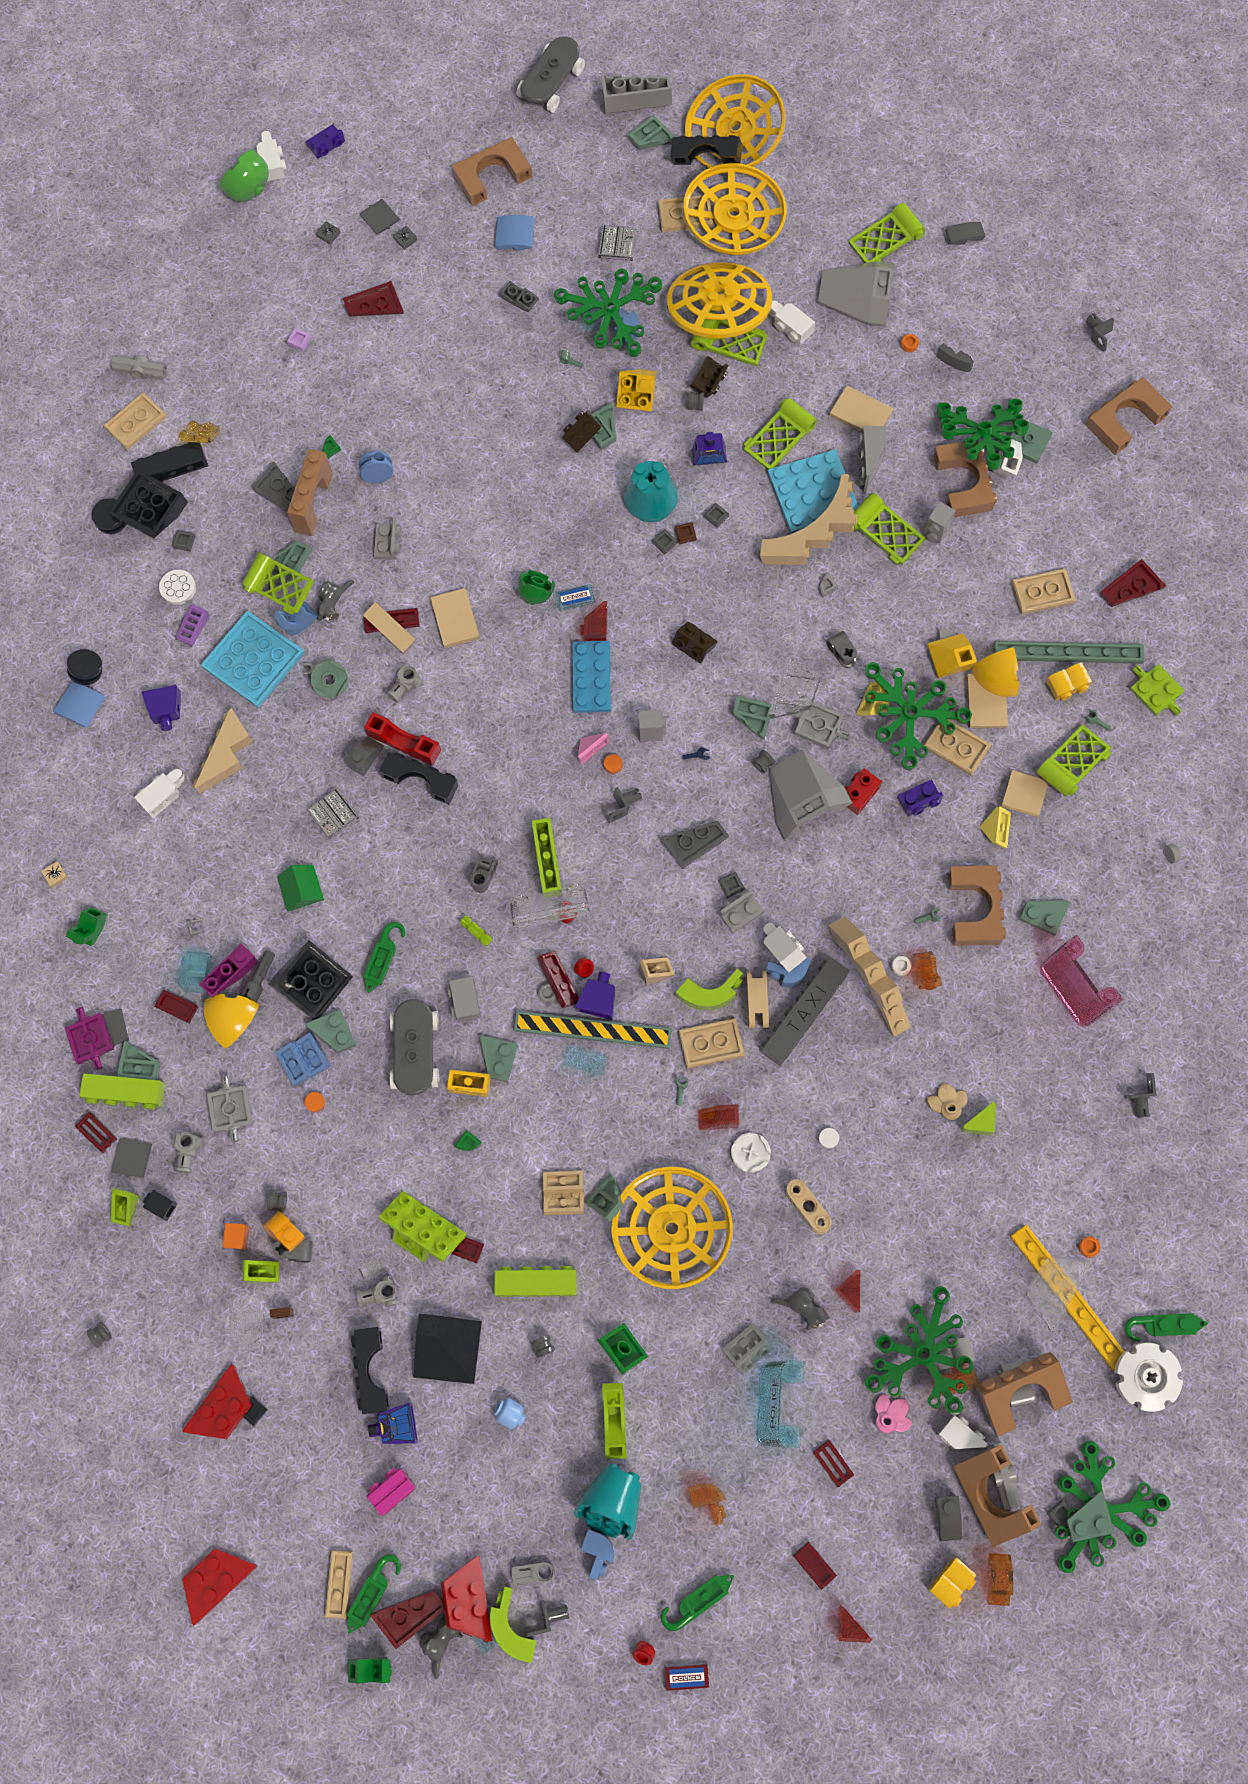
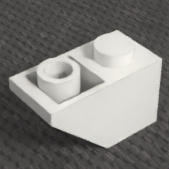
M1013 439L1010 446L1015 449L1014 456L1006 458L1003 456V451L999 450L998 454L1002 457L1001 465L998 469L992 470L1005 477L1016 476L1023 459L1021 443Z
M955 1415L951 1416L937 1434L952 1449L982 1448L987 1446V1443L984 1441L985 1436L978 1430L972 1431L968 1427L969 1422L960 1415L958 1417Z

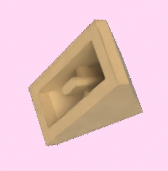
M669 958L640 961V969L646 985L675 975Z

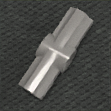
M116 355L112 359L113 371L129 373L135 378L144 379L146 376L164 379L168 373L166 363L150 361L141 355H136L134 358Z
M1005 1442L996 1443V1444H992V1445L986 1446V1448H987V1450H988V1449H990V1448H993V1447H995V1446H997V1445L1002 1444V1446H1003V1448H1004V1450H1005V1452H1006V1454H1007V1456H1008V1452H1007V1449H1006ZM1010 1464L1004 1469L991 1474L994 1485L998 1488L1003 1510L1022 1506L1016 1486L1017 1477L1013 1465Z

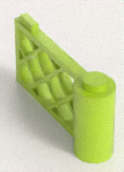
M900 203L890 214L848 240V243L864 263L882 262L881 259L907 242L920 240L925 235L926 229L905 203ZM891 220L894 228H885L884 224ZM872 231H880L879 238L869 237ZM882 233H892V238L884 239L882 238ZM895 233L902 234L905 238L894 240ZM864 240L866 241L865 247H859L855 242ZM868 241L878 242L877 249L867 248ZM880 243L890 244V248L887 250L879 249ZM866 252L876 253V256L870 261L865 255Z
M705 319L701 326L710 329H718L720 325L730 328L728 321ZM755 328V330L745 333V337L738 340L736 336L733 337L734 342L727 344L724 338L714 339L693 335L691 346L698 351L708 350L757 366L768 334H765L764 330ZM758 337L763 340L761 343L754 345L751 339ZM721 340L724 346L718 348L712 345L713 342ZM748 340L751 347L744 350L740 343ZM737 345L740 352L733 353L729 348ZM754 351L757 356L756 360L748 358L746 353Z
M791 398L784 399L779 405L780 410L754 438L750 437L743 444L745 447L744 451L767 470L775 468L794 446L814 429L818 422L817 418ZM781 418L785 421L786 427H775V422ZM789 430H796L800 433L796 438H788ZM786 431V438L776 439L775 432ZM766 432H773L774 439L763 440V435ZM787 442L785 450L776 451V443ZM774 443L775 451L764 452L763 444ZM754 445L762 446V452L754 453L750 449ZM775 455V461L769 465L764 461V456Z
M870 493L854 510V514H857V525H854L853 531H861L890 555L889 559L896 565L899 563L903 565L926 539L887 507L883 500L875 493ZM883 511L890 516V521H880V514ZM894 524L903 526L904 532L894 533ZM871 525H878L879 533H871L867 528ZM881 525H891V533H882ZM895 536H904L905 544L896 545ZM908 536H915L919 541L916 544H908ZM882 537H892L893 545L884 544ZM896 548H906V555L901 558L897 554Z
M258 552L242 585H244L243 590L251 594L255 591L284 606L283 610L293 615L294 612L298 614L314 580ZM276 565L279 568V574L273 576L272 571ZM292 573L293 580L286 583L285 576ZM281 578L282 585L275 588L274 580ZM303 580L307 581L305 587L299 590L298 583ZM270 582L271 590L263 592L265 584ZM294 585L295 592L288 595L287 587ZM283 589L284 597L277 599L276 592ZM296 596L297 602L292 607L289 599Z
M1082 724L1041 765L1036 773L1065 797L1068 795L1072 797L1079 789L1077 787L1078 783L1101 759L1105 762L1112 754L1110 752L1111 747ZM1079 733H1084L1088 737V741H1079ZM1068 745H1076L1077 752H1068ZM1080 745H1089L1090 752H1081ZM1093 745H1099L1104 751L1102 753H1094ZM1057 756L1065 757L1066 764H1060L1055 758ZM1069 757H1078L1079 764H1070ZM1082 757H1091L1092 764H1083ZM1071 768L1080 769L1081 775L1077 778L1071 773Z

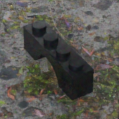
M700 135L695 137L679 136L672 139L670 157L674 165H691L698 155L705 152H713L720 156L723 164H740L743 145L740 137L735 135H729L728 137H720L718 135H713L712 137Z
M388 752L379 770L382 778L396 784L409 777H420L430 784L432 798L448 805L459 786L456 777L452 774L440 773L438 769L432 766L425 767L419 761L405 759L402 754L397 752L394 754Z
M372 1327L354 1330V1335L351 1336L352 1347L356 1349V1356H353L354 1368L358 1369V1377H355L356 1389H360V1398L357 1399L358 1410H362L364 1415L389 1410L388 1392L376 1386L369 1375L371 1359L378 1351L383 1349L381 1328Z

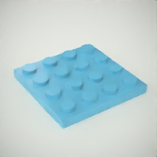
M836 449L768 470L770 481L791 534L804 529L814 522L834 499L839 488L841 475L845 474ZM850 492L852 507L855 510L858 504L853 492Z
M247 610L203 661L201 667L259 708L305 652Z

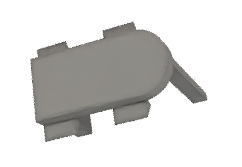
M204 918L186 922L190 938L200 933L199 930H192V923L202 921Z

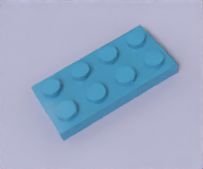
M610 641L573 642L574 713L611 712Z

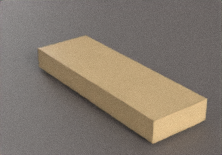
M376 602L363 614L403 654L416 641Z
M331 1551L325 1618L347 1619L353 1552Z

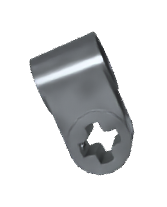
M844 631L826 639L829 650L834 654L842 667L851 668L855 665L857 650Z
M482 854L478 855L471 875L474 891L483 893L489 888L491 879L497 869L498 859L492 860L483 857ZM478 879L484 880V883L480 885L476 884L475 882Z
M303 1240L291 1252L288 1250L284 1251L283 1255L278 1251L283 1248V1245L277 1241L274 1243L272 1251L282 1261L310 1263L313 1241Z

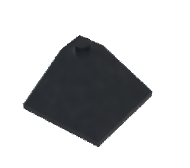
M137 469L108 514L154 539L179 517L188 502L181 492Z
M308 940L276 973L268 985L310 1018L316 1020L324 1014L353 976Z
M419 1314L413 1378L474 1384L482 1321Z

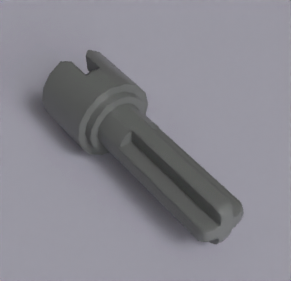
M267 950L263 953L251 980L245 982L239 994L240 996L252 999L257 1003L263 991L261 984L275 957L273 952Z

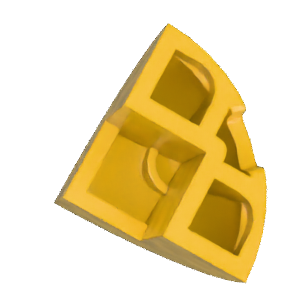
M1014 647L993 653L972 667L971 670L975 679L987 691L1004 697H1015L1018 695V663Z
M217 994L213 998L208 997L205 999V1021L216 1041L225 1049L233 1044L252 1021L259 1004L240 995H237L236 998H226L225 994Z

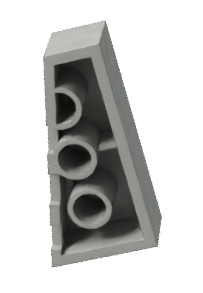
M600 73L605 113L672 105L670 76L647 75L646 78H641L638 75L622 77V74L607 76L606 73Z

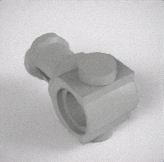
M405 664L397 669L396 675L398 677L395 679L396 683L385 692L396 703L400 702V698L405 692L415 688L418 689L423 682L416 669ZM413 675L411 679H406V676Z
M182 1132L173 1136L172 1146L176 1147V1154L178 1155L177 1166L174 1167V1171L192 1173V1169H190L192 1157L196 1156V1152L199 1149L201 1150L203 1138L194 1136L189 1132ZM187 1138H191V1144L184 1147V1141Z
M392 1277L380 1278V1282L373 1285L372 1289L356 1290L360 1308L375 1302L377 1305L385 1303V1307L397 1305L399 1290L394 1284ZM391 1286L393 1288L392 1295L385 1297L384 1289Z

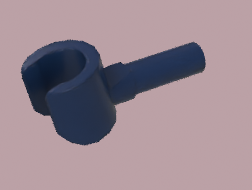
M699 748L697 752L683 755V759L700 758L708 760L710 757L703 756V754L709 750Z

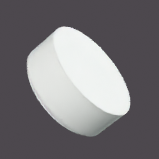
M898 956L893 960L891 969L895 975L905 976L910 972L911 962L907 957Z
M832 1128L822 1130L819 1135L820 1145L826 1149L834 1148L839 1142L837 1131Z

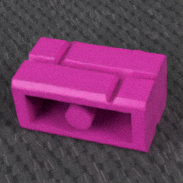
M394 1467L385 1475L387 1478L381 1484L376 1482L368 1489L370 1493L367 1495V1498L381 1516H385L417 1488L402 1468L396 1470Z

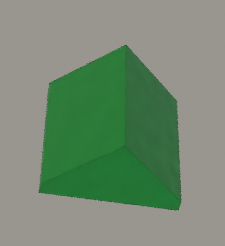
M291 865L277 876L287 912L324 900L314 865Z
M625 1323L598 1340L623 1376L648 1357Z

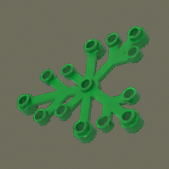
M618 269L614 274L616 282L610 298L605 291L603 281L598 280L594 283V289L599 293L603 302L596 300L588 286V280L584 276L579 277L577 283L586 297L570 294L563 288L555 291L554 297L558 304L563 305L570 301L583 305L577 309L570 308L567 311V317L570 321H574L578 316L584 314L585 324L591 325L595 320L604 316L599 333L595 334L593 338L594 345L597 348L603 349L608 345L606 333L611 318H613L618 326L616 337L611 341L612 347L620 349L623 345L622 340L624 337L628 344V354L631 357H637L641 354V345L639 342L634 341L630 334L642 337L645 333L644 327L642 325L634 327L624 324L618 312L621 306L632 300L653 305L655 297L652 293H658L662 290V281L658 277H652L649 279L648 284L640 287L644 281L643 275L635 273L632 277L633 285L630 293L618 299L622 285L629 281L627 270ZM598 285H602V288H600V289H598V288H596V287H597ZM648 297L653 298L651 301H647ZM593 308H598V309H599L598 311H596V312H594V313L588 312V311H590V310L593 309ZM587 317H592L591 320H586ZM638 329H641V330H642V332H640V333H637L636 331H637ZM603 337V340H597L598 338Z
M1017 398L1008 401V409L1002 412L1003 407L1001 405H993L991 413L996 418L990 422L982 421L979 424L967 418L966 407L959 406L956 408V413L951 411L949 403L943 402L937 405L936 413L941 418L940 427L942 428L941 434L943 438L950 440L955 435L973 434L971 437L964 439V448L968 449L966 457L969 460H975L978 453L986 448V465L991 470L998 469L1002 459L1001 455L995 453L994 448L1003 451V456L1006 458L1014 456L1015 449L1010 446L1012 438L1000 433L1015 432V434L1022 436L1026 434L1029 428V422L1023 419L1024 416L1022 414H1019L1022 410L1023 402ZM1012 421L1014 424L1011 426H997L1001 422ZM957 424H964V425H966V426H968V427H970V428H958V429H956V428H957L956 425H957ZM983 437V440L975 446V442Z
M871 662L865 668V675L870 679H874L887 694L868 691L865 696L866 702L870 704L875 701L896 702L900 707H889L883 704L879 707L878 714L881 717H886L888 714L901 715L888 727H880L876 732V739L880 743L888 742L892 733L906 722V736L898 743L893 744L889 751L891 755L898 756L905 747V756L901 761V765L905 770H913L918 763L916 756L913 755V748L916 750V755L919 758H925L928 754V748L923 746L914 737V721L918 717L935 718L943 726V732L951 735L956 727L947 719L957 720L960 724H966L970 721L972 712L966 707L960 708L957 712L947 711L953 709L956 705V700L953 697H948L937 710L921 709L935 696L940 697L944 694L946 684L941 680L934 681L930 686V691L916 703L915 691L917 684L913 681L908 682L905 686L907 693L906 702L902 698L904 670L896 668L893 671V688L880 674L881 668L879 664ZM869 670H874L875 674H870ZM895 672H900L901 676H896ZM908 686H913L914 690H910ZM934 688H939L940 692H936ZM868 695H873L874 699H869ZM947 701H951L953 706H949ZM881 709H886L887 713H882ZM907 711H912L913 715H909ZM960 715H964L966 719H961ZM950 726L952 731H948L946 727ZM880 734H885L886 738H881ZM893 747H897L899 752H894ZM923 749L925 754H920L919 750ZM910 761L912 766H907L905 762Z
M939 1286L932 1293L935 1306L930 1323L926 1320L924 1310L920 1305L915 1304L910 1309L912 1316L917 1319L926 1334L924 1344L914 1324H908L905 1327V1333L912 1339L916 1348L894 1343L888 1335L880 1336L876 1344L882 1353L894 1351L912 1356V1358L900 1365L886 1362L882 1358L876 1359L874 1362L875 1369L878 1372H888L881 1376H868L865 1380V1386L871 1393H878L882 1390L884 1384L892 1380L888 1387V1393L892 1397L897 1398L902 1392L900 1384L903 1374L918 1364L927 1366L935 1380L932 1393L928 1397V1404L934 1409L941 1406L940 1395L942 1392L946 1399L945 1408L948 1413L958 1415L963 1410V1404L958 1397L952 1395L949 1388L955 1389L959 1394H963L967 1390V1385L961 1379L953 1380L942 1377L935 1363L957 1368L960 1373L965 1375L973 1371L974 1364L968 1356H960L958 1359L937 1354L948 1347L955 1348L958 1340L955 1335L948 1334L942 1341L933 1345L934 1339L952 1328H960L963 1325V1319L958 1314L952 1315L948 1321L939 1325L944 1304L950 1300L948 1290L943 1286ZM941 1294L946 1295L943 1300L939 1299ZM915 1309H920L919 1314H914ZM954 1319H960L958 1324H953ZM910 1328L915 1329L913 1334L908 1333ZM950 1338H954L953 1344H948ZM885 1343H890L888 1348H883ZM924 1353H929L927 1359L922 1358ZM880 1362L884 1363L882 1368H878ZM968 1363L969 1368L962 1369L963 1364ZM874 1382H878L877 1388H872ZM958 1384H964L963 1389H957ZM897 1387L898 1392L895 1394L891 1393V1390ZM933 1398L938 1399V1402L935 1405L931 1404V1400ZM953 1404H958L956 1410L951 1409Z
M1085 1441L1081 1445V1453L1088 1459L1089 1469L1081 1460L1074 1461L1072 1469L1092 1482L1094 1494L1096 1495L1099 1491H1103L1101 1481L1108 1470L1114 1468L1115 1460L1111 1456H1105L1102 1458L1101 1465L1098 1468L1096 1456L1099 1453V1447L1093 1441ZM1089 1445L1094 1447L1092 1454L1087 1451ZM1107 1458L1112 1462L1110 1467L1105 1465ZM1077 1463H1081V1464H1082V1470H1081V1471H1078V1470L1076 1469V1464H1077ZM1064 1475L1058 1479L1057 1485L1060 1491L1064 1493L1071 1492L1084 1503L1092 1499V1497L1076 1486L1075 1480L1071 1476ZM1066 1480H1069L1071 1483L1068 1489L1064 1486ZM1139 1483L1137 1485V1491L1129 1503L1111 1505L1106 1501L1112 1524L1128 1536L1129 1542L1136 1547L1145 1545L1147 1541L1145 1532L1140 1529L1134 1530L1114 1514L1132 1512L1143 1520L1146 1526L1154 1527L1157 1524L1156 1516L1148 1514L1144 1510L1154 1508L1157 1511H1166L1170 1506V1500L1164 1494H1156L1151 1500L1142 1501L1144 1496L1149 1495L1151 1492V1487L1147 1483ZM1142 1485L1147 1487L1146 1493L1141 1492L1140 1488ZM1161 1498L1165 1501V1505L1163 1507L1159 1506L1158 1501ZM1073 1508L1069 1509L1066 1512L1067 1519L1070 1517L1071 1511L1077 1512L1078 1510ZM1149 1516L1153 1518V1523L1151 1525L1147 1523V1518ZM1058 1526L1054 1531L1055 1536L1061 1540L1070 1536L1068 1527ZM1061 1528L1065 1531L1063 1537L1058 1535V1530ZM1111 1534L1104 1535L1102 1545L1107 1549H1113L1116 1545V1540ZM1137 1534H1140L1142 1536V1540L1140 1542H1137L1135 1540V1536ZM1097 1537L1077 1541L1068 1555L1059 1557L1057 1561L1058 1568L1064 1573L1073 1572L1076 1567L1075 1560L1087 1542H1089L1091 1552V1564L1096 1567L1102 1566L1104 1564V1557L1100 1554ZM1107 1538L1112 1540V1545L1109 1547L1105 1543ZM1095 1556L1100 1557L1101 1561L1099 1564L1094 1563ZM1066 1560L1071 1562L1070 1568L1064 1567Z

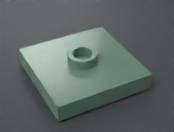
M1029 422V428L1025 435L1020 436L1012 432L1010 437L1021 443L1023 458L1037 464L1053 432Z

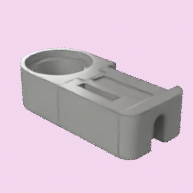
M549 1562L520 1565L512 1568V1579L515 1587H517V1583L523 1585L534 1583V1581L535 1584L549 1582L555 1575V1569ZM542 1566H548L551 1569L549 1578L544 1579L539 1575V1569Z

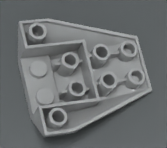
M875 261L823 270L818 303L866 324L886 326L894 263Z
M803 749L770 768L777 825L786 841L803 832L801 829L802 825L830 809L838 812L852 804L844 786Z

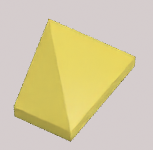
M877 682L869 683L856 713L858 716H872L878 714V709L881 705L886 704L889 706V702L875 701L871 704L866 702L865 696L868 691L887 694ZM868 695V698L873 700L874 696Z
M1000 806L996 807L980 825V829L992 843L1004 849L1008 845L1011 812Z

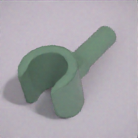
M561 351L560 362L562 364L570 363L580 368L583 367L582 363L570 358L569 351Z
M1090 710L1089 714L1094 716V718L1086 716V721L1089 724L1096 723L1109 731L1111 726L1097 718L1098 713L1095 710Z
M934 908L930 914L914 919L916 924L927 920L936 922L943 915L935 916L934 913L938 912L940 908Z
M680 1076L677 1078L678 1098L676 1105L682 1104L683 1093L688 1086L687 1077L685 1084L679 1083Z

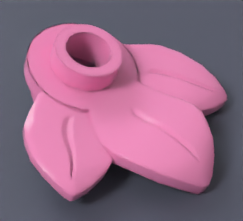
M885 1394L878 1398L875 1404V1410L878 1414L876 1418L877 1428L883 1433H891L893 1430L897 1432L907 1431L912 1425V1422L905 1417L908 1412L907 1400L897 1399L891 1402ZM884 1419H888L890 1425H886Z

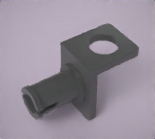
M1092 313L1086 320L1093 327L1092 341L1102 352H1105L1108 340L1104 335L1113 330L1114 319L1110 318L1103 322L1095 313Z
M618 787L614 789L613 796L620 809L609 814L608 823L626 816L630 808L629 804L642 799L641 793H637L639 792L638 788L624 795Z
M1146 1073L1148 1093L1125 1095V1098L1136 1100L1137 1118L1150 1117L1148 1099L1150 1096H1157L1154 1073Z
M541 1601L540 1605L545 1628L524 1633L525 1637L550 1632L551 1622L569 1619V1613L560 1614L561 1612L568 1611L567 1605L548 1609L545 1601Z

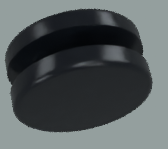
M103 499L96 503L92 509L93 522L105 534H116L127 525L108 514L117 501L116 499Z
M81 649L74 651L67 659V674L77 684H93L102 675V660L97 653L91 650Z

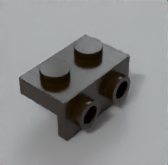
M707 356L691 382L690 387L698 393H704L705 398L712 394L715 395L720 388L719 382L723 381L728 373L726 370L729 365L725 363L721 366L711 357Z
M588 409L585 412L581 411L575 417L577 421L573 425L569 423L563 430L562 438L577 453L602 428V425L590 414Z
M688 621L676 631L672 645L698 663H702L706 654L716 646L718 641Z

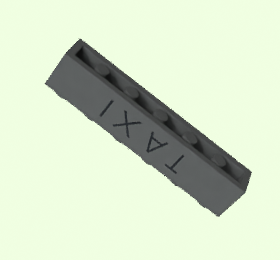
M832 957L828 961L823 960L818 967L820 972L816 977L812 975L807 982L809 987L805 992L800 991L795 999L797 1003L794 1007L790 1005L784 1013L786 1018L782 1023L780 1021L777 1022L772 1030L774 1031L772 1037L769 1038L767 1036L761 1044L763 1047L762 1054L780 1067L849 974L850 970Z

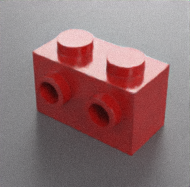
M865 768L860 773H855L849 787H844L852 801V804L848 805L847 808L857 815L860 814L882 784L879 778Z

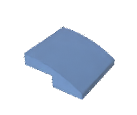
M527 215L498 217L495 242L497 250L514 247L516 251L532 248L535 218Z
M72 681L53 712L58 716L71 720L74 724L87 728L106 697Z
M312 1032L295 1043L290 1042L276 1052L293 1086L308 1080L331 1066Z

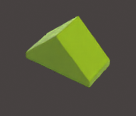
M994 1102L989 1104L961 1128V1131L963 1133L992 1135L995 1129L996 1104Z
M113 1188L111 1222L130 1227L140 1197L131 1192Z
M243 1260L242 1281L248 1284L279 1282V1262Z

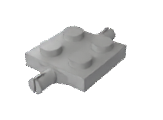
M810 700L803 712L792 708L789 716L799 719L795 735L826 749H829L836 737L847 741L850 733L840 730L844 719L843 714Z
M222 1076L223 1088L217 1092L207 1093L212 1130L214 1133L229 1131L231 1143L239 1141L237 1130L253 1125L248 1088L246 1085L230 1087L229 1076Z

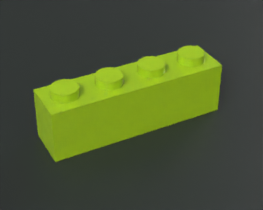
M551 818L532 820L544 899L563 897Z
M83 1073L79 1097L84 1099L87 1104H97V1101L105 1102L104 1105L116 1106L117 1103H120L128 1108H136V1105H141L144 1109L155 1110V1107H162L165 1084L159 1080Z
M527 1266L520 1267V1270H512V1267H500L499 1271H495V1296H577V1270H573L572 1266H561L560 1270H552L551 1266H542L540 1270H532V1267Z

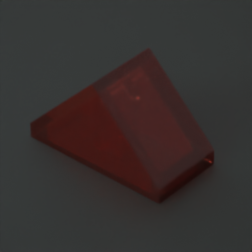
M856 1270L834 1291L854 1313L860 1312L861 1270Z
M840 1605L838 1607L837 1640L870 1643L872 1641L871 1637L849 1612Z

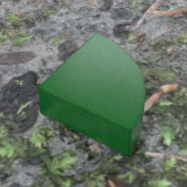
M331 435L326 438L323 452L326 453L329 459L341 451L340 446Z
M465 1131L454 1147L462 1151H471V1149L478 1148L482 1142L468 1131Z

